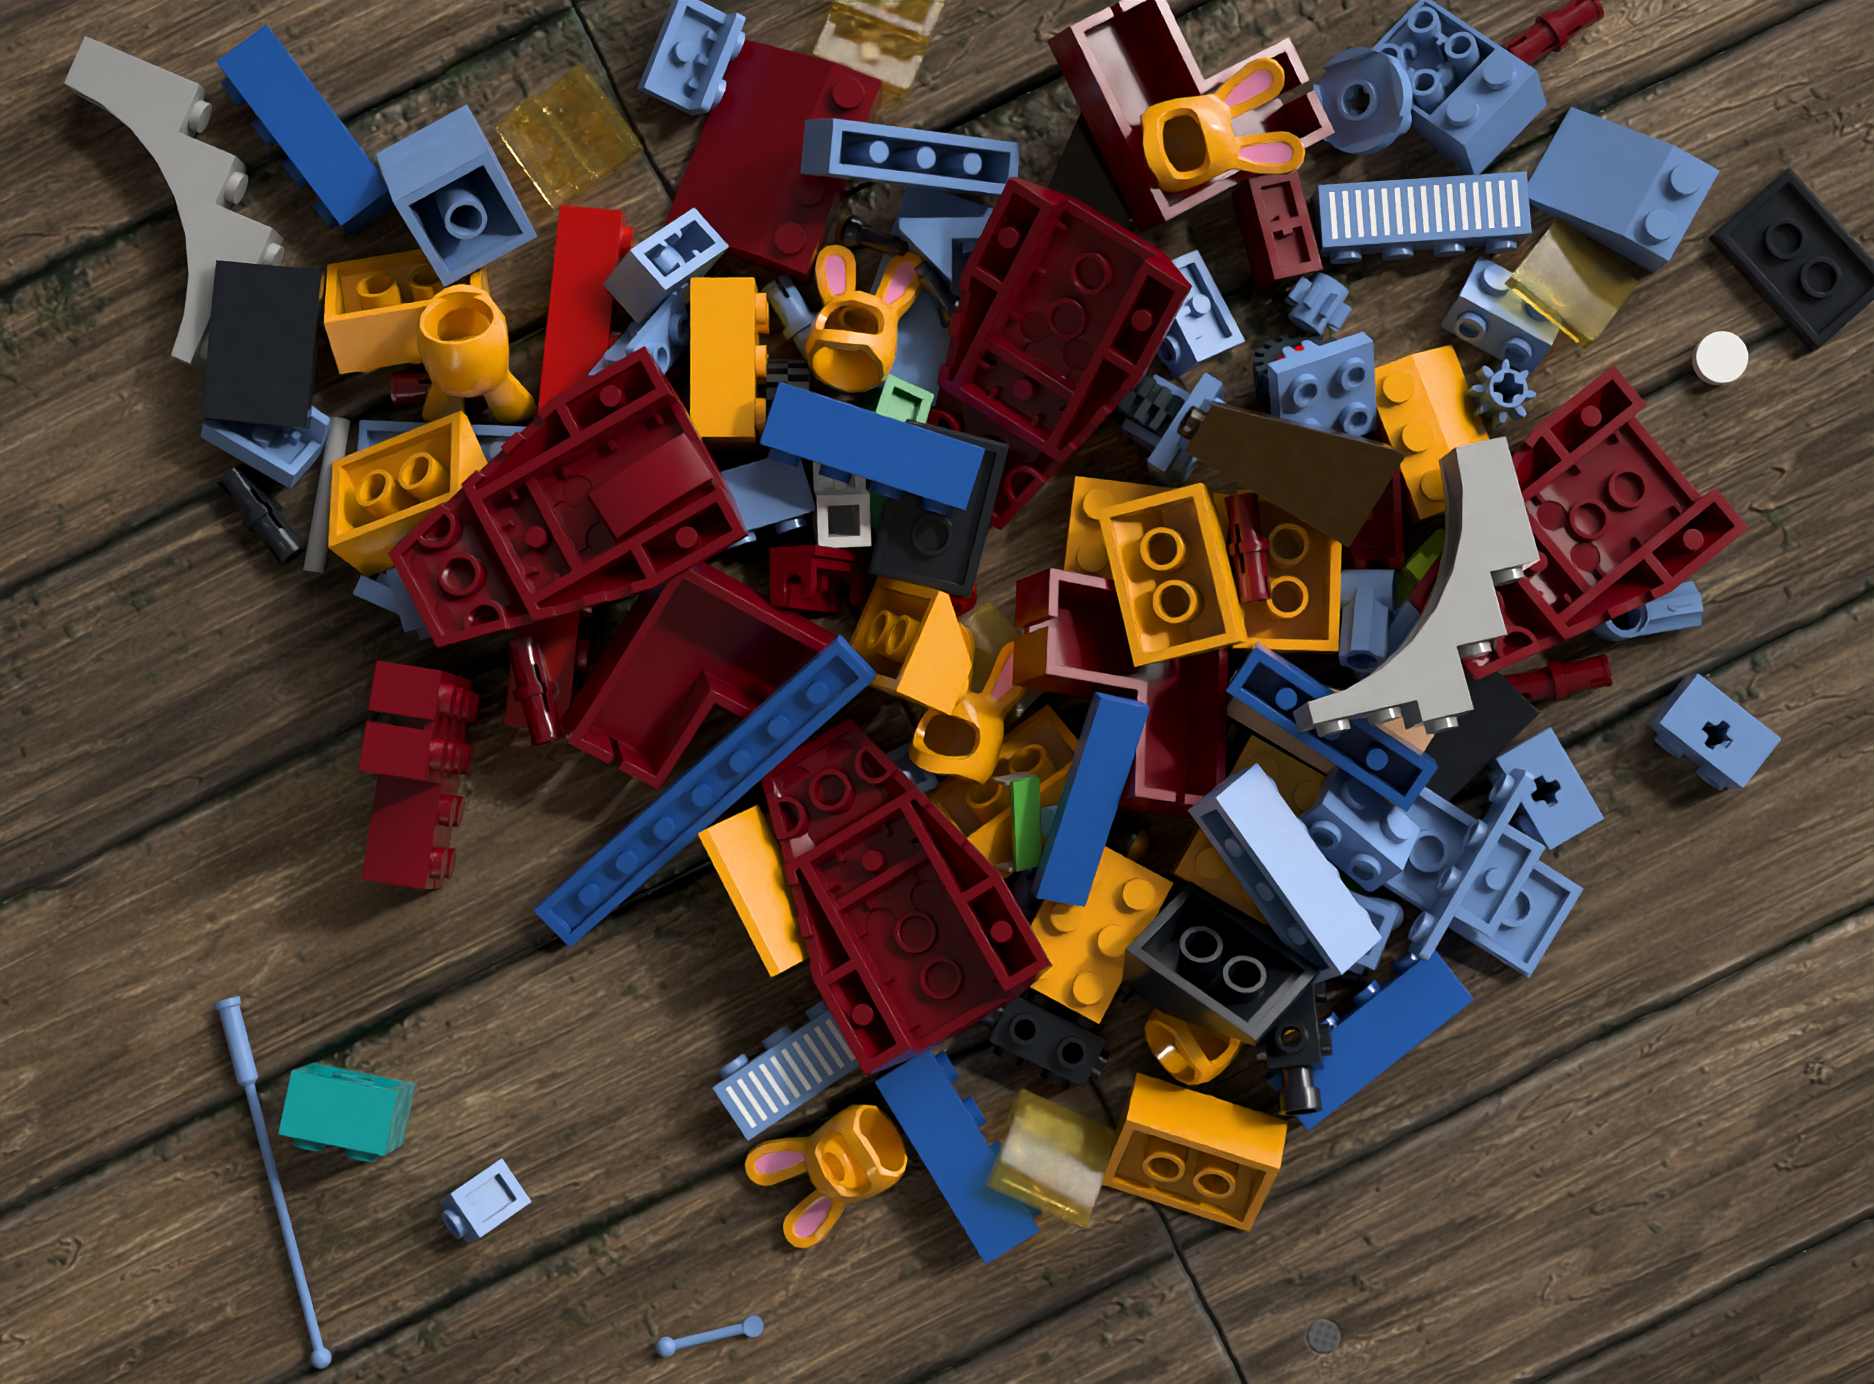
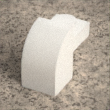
M811 461V494L816 507V511L812 515L816 545L833 548L871 546L870 493L866 490V479L852 474L849 484L819 475L821 464Z

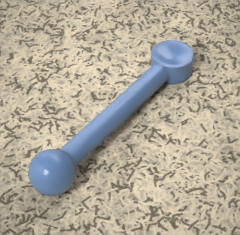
M754 1314L747 1316L743 1323L675 1340L670 1337H662L657 1341L655 1349L659 1356L667 1358L672 1356L678 1349L745 1333L747 1336L756 1337L763 1331V1321L758 1315Z

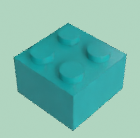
M311 1063L291 1071L278 1135L293 1137L292 1146L297 1148L324 1151L325 1145L346 1148L345 1157L366 1162H376L377 1156H386V1154L403 1145L416 1083L319 1063Z

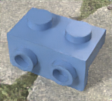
M672 0L637 89L691 116L708 113L710 108L714 109L719 104L725 92L726 81L722 78L729 61H733L738 56L744 44L745 33L741 32L746 17L737 12L725 14L699 0Z
M1479 255L1471 267L1455 302L1445 315L1441 327L1502 361L1507 359L1514 368L1520 371L1527 370L1529 374H1532L1551 348L1570 304Z
M312 406L310 429L206 420L203 423L200 437L291 489L323 453L331 420Z
M1339 766L1334 767L1328 772L1313 806L1297 817L1305 824L1309 836L1321 853L1369 892L1374 891L1403 871L1421 829L1378 792Z

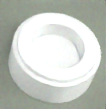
M1726 331L1711 333L1700 340L1692 354V365L1695 373L1701 380L1711 385H1725L1742 375L1748 363V351L1744 342L1735 334Z

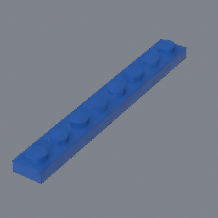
M839 634L537 903L534 912L569 947H572L692 841L699 832L709 826L875 679L876 672Z

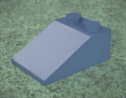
M1570 107L1528 181L1529 203L1655 273L1670 261L1716 179L1719 170L1675 145Z

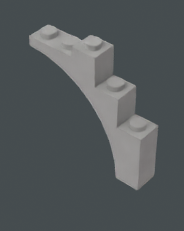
M85 36L64 84L79 97L114 115L134 132L156 160L175 197L186 236L189 276L184 317L171 356L203 372L207 359L216 260L280 266L284 256V247L281 246L284 238L273 228L230 210L232 203L238 204L246 191L248 176L245 173L248 167L235 155L194 139L197 132L201 133L204 131L211 118V95L198 83Z
M1506 436L1457 446L1438 460L1445 495V543L1436 583L1419 620L1399 648L1367 678L1346 690L1307 702L1293 711L1298 732L1316 729L1318 737H1325L1350 730L1349 721L1368 717L1370 725H1377L1403 717L1406 730L1424 726L1426 735L1458 727L1457 718L1474 710L1461 660L1479 657L1492 652L1490 644L1507 635L1494 587L1524 579L1523 571L1540 561Z

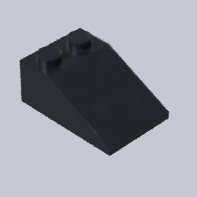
M1190 881L1125 949L1122 984L1164 1014L1256 1046L1320 975L1321 969Z

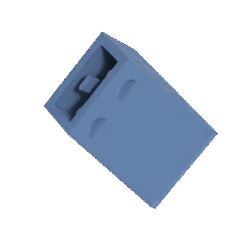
M1419 0L1372 48V50L1396 57L1405 69L1412 87L1411 126L1440 154L1470 175L1480 174L1547 105L1537 70L1432 0Z

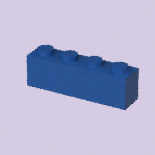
M267 24L216 61L227 75V77L220 81L222 87L238 107H241L246 102L250 105L258 116L251 122V125L269 148L278 143L289 158L281 164L301 189L308 183L320 198L313 206L332 230L340 224L350 236H353L394 205L382 174Z
M780 381L760 441L761 445L770 447L767 458L794 467H798L800 458H804L821 464L819 475L849 484L853 474L871 480L872 483L869 489L871 492L900 501L902 492L905 491L923 497L921 508L951 517L953 508L966 510L985 452V448Z
M1258 641L1227 685L1226 691L1406 812L1438 768L1434 758L1383 724L1370 725L1368 717L1349 721L1350 730L1330 736L1318 737L1316 729L1298 732L1293 711L1307 702L1334 694L1335 692Z
M1434 950L1428 961L1406 951L1391 964L1395 972L1382 983L1378 984L1375 979L1367 982L1351 995L1350 1000L1354 1003L1353 1006L1339 1017L1334 1012H1331L1319 1020V1024H1330L1333 1055L1323 1056L1324 1069L1313 1071L1314 1086L1320 1088L1322 1111L1314 1114L1294 1116L1306 1130L1312 1129L1474 1000L1436 950ZM1269 1071L1263 1076L1276 1094L1282 1090L1281 1074L1271 1075Z
M931 1049L924 1054L890 1068L877 1076L875 1083L984 1263L987 1264L1039 1232V1225L1035 1217L1042 1214V1211L1027 1186L1017 1190L1007 1172L1015 1167L999 1140L992 1145L988 1143L979 1128L986 1124L987 1120L973 1097L970 1095L964 1100L960 1097L952 1083L960 1076L945 1051L943 1050L935 1055Z

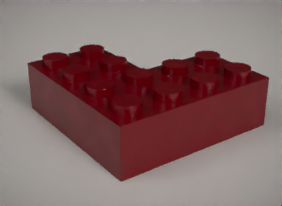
M1122 0L1069 26L1047 40L1140 232L1163 223L1257 174L1232 169L1201 185L1174 193L1161 191L1145 157L1140 114L1149 106L1176 98L1212 94L1247 63L1263 57L1276 60L1284 70V86L1279 95L1309 81V77L1289 37L1204 80L1166 0ZM1315 90L1284 105L1278 95L1253 110L1230 120L1234 137L1280 131L1290 132L1301 140L1304 148L1335 133Z
M701 562L661 586L640 593L561 719L567 743L608 764L615 757L619 770L659 790L714 703L745 719L834 640L837 635L788 608L771 607L770 598L707 563ZM815 732L801 743L798 748L809 743ZM609 736L615 739L612 744L610 742Z
M1048 568L1016 581L1014 628L1024 629V634L1014 638L1012 685L1089 699L1093 698L1094 692L1144 702L1150 710L1117 808L1134 811L1149 809V813L1186 819L1193 818L1188 810L1225 780L1228 647L1198 655L1134 667L1114 580Z
M376 660L368 710L403 715L406 718L404 727L366 721L358 771L377 773L378 780L361 880L418 889H435L443 887L444 879L452 878L456 862V848L449 847L452 827H460L465 807V797L458 796L461 775H469L473 759V745L466 744L469 724H477L482 704V694L475 692L476 682L440 670Z

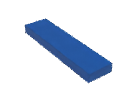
M1094 692L1031 887V892L1036 898L1085 907L1150 710L1144 702Z

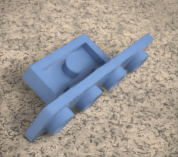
M1513 768L1509 775L1504 773L1496 781L1489 794V801L1493 803L1482 821L1479 819L1475 820L1466 832L1462 841V847L1466 848L1459 862L1456 867L1450 865L1438 880L1435 893L1439 894L1431 910L1429 913L1423 911L1414 921L1408 934V939L1412 940L1408 948L1409 952L1428 961L1453 917L1490 938L1494 937L1546 848L1544 845L1508 825L1535 778L1534 775L1526 770Z

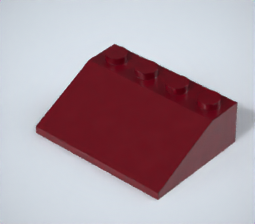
M745 39L738 56L733 61H730L723 78L726 81L725 92L719 104L709 112L664 227L695 208L729 246L724 253L782 276L789 274L793 280L808 285L815 269L818 254L823 249L850 179L801 174L805 120L834 118L873 123L883 98L882 80L834 61Z

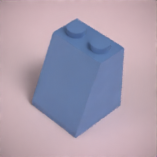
M468 105L457 109L376 154L394 205L444 287L537 237L491 145Z

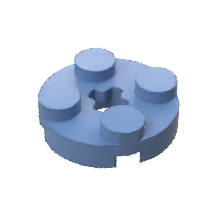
M1356 47L1341 51L1328 60L1322 68L1326 71L1321 76L1319 85L1313 84L1311 90H1315L1335 132L1324 138V141L1330 142L1341 151L1366 155L1376 153L1388 147L1397 137L1404 135L1409 130L1412 123L1410 113L1412 108V87L1405 69L1396 57L1369 48ZM1362 87L1364 92L1370 95V103L1364 113L1351 107V102L1358 99V89Z

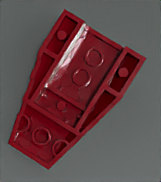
M1009 177L962 271L959 289L962 292L957 312L953 313L948 335L951 336L945 364L941 365L936 385L939 386L935 408L930 410L927 423L1009 444L990 524L999 530L1004 529L1143 379L1192 288V285L1165 252L1080 200L1016 177Z
M646 346L549 400L537 412L538 416L523 431L513 434L501 446L502 450L480 471L475 470L461 484L462 488L444 505L440 503L388 552L437 648L441 649L653 590L749 536L734 496L695 424ZM685 433L713 476L711 484L665 509L662 518L615 542L587 499L588 494L633 462Z
M1614 365L1532 429L1512 456L1540 561L1523 571L1524 579L1494 587L1507 635L1490 644L1492 652L1479 657L1461 660L1462 667L1474 681L1672 592L1749 529L1747 524L1716 487L1701 496L1636 419L1635 415L1645 408L1647 404ZM1443 550L1407 597L1408 601L1420 615L1436 583Z
M851 718L790 753L761 779L776 838L781 844L788 884L792 887L799 914L797 919L802 938L805 939L811 960L809 965L814 983L865 1076L926 1053L1017 999L1053 966L1001 873Z

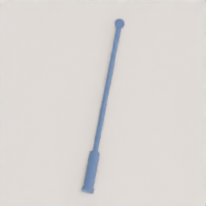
M240 996L215 1002L214 1006L215 1010L219 1011L237 1083L242 1085L246 1092L313 1347L310 1361L315 1368L323 1369L330 1364L332 1356L330 1351L323 1347L255 1088L258 1074L239 1006L241 999Z

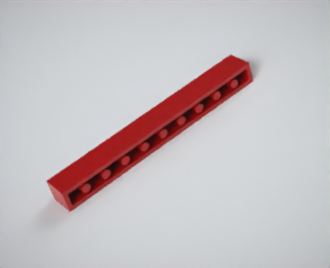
M560 205L538 411L552 398L586 380L588 374L603 358L605 352L624 333V330L616 329L618 309L624 308L603 285L629 250L634 248L635 229L634 227H627L628 221L623 211ZM596 606L514 628L513 640L538 635L539 645L548 679L554 680L557 690L552 694L562 732H564L561 719L579 692L580 670L588 671L591 640L584 639L586 618H594ZM511 665L504 725L528 729L521 701L516 702L513 690L517 689Z

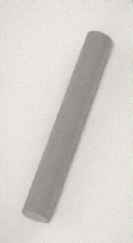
M330 417L331 423L325 442L303 568L305 571L322 574L325 571L328 554L332 461L345 457L351 422L348 419Z

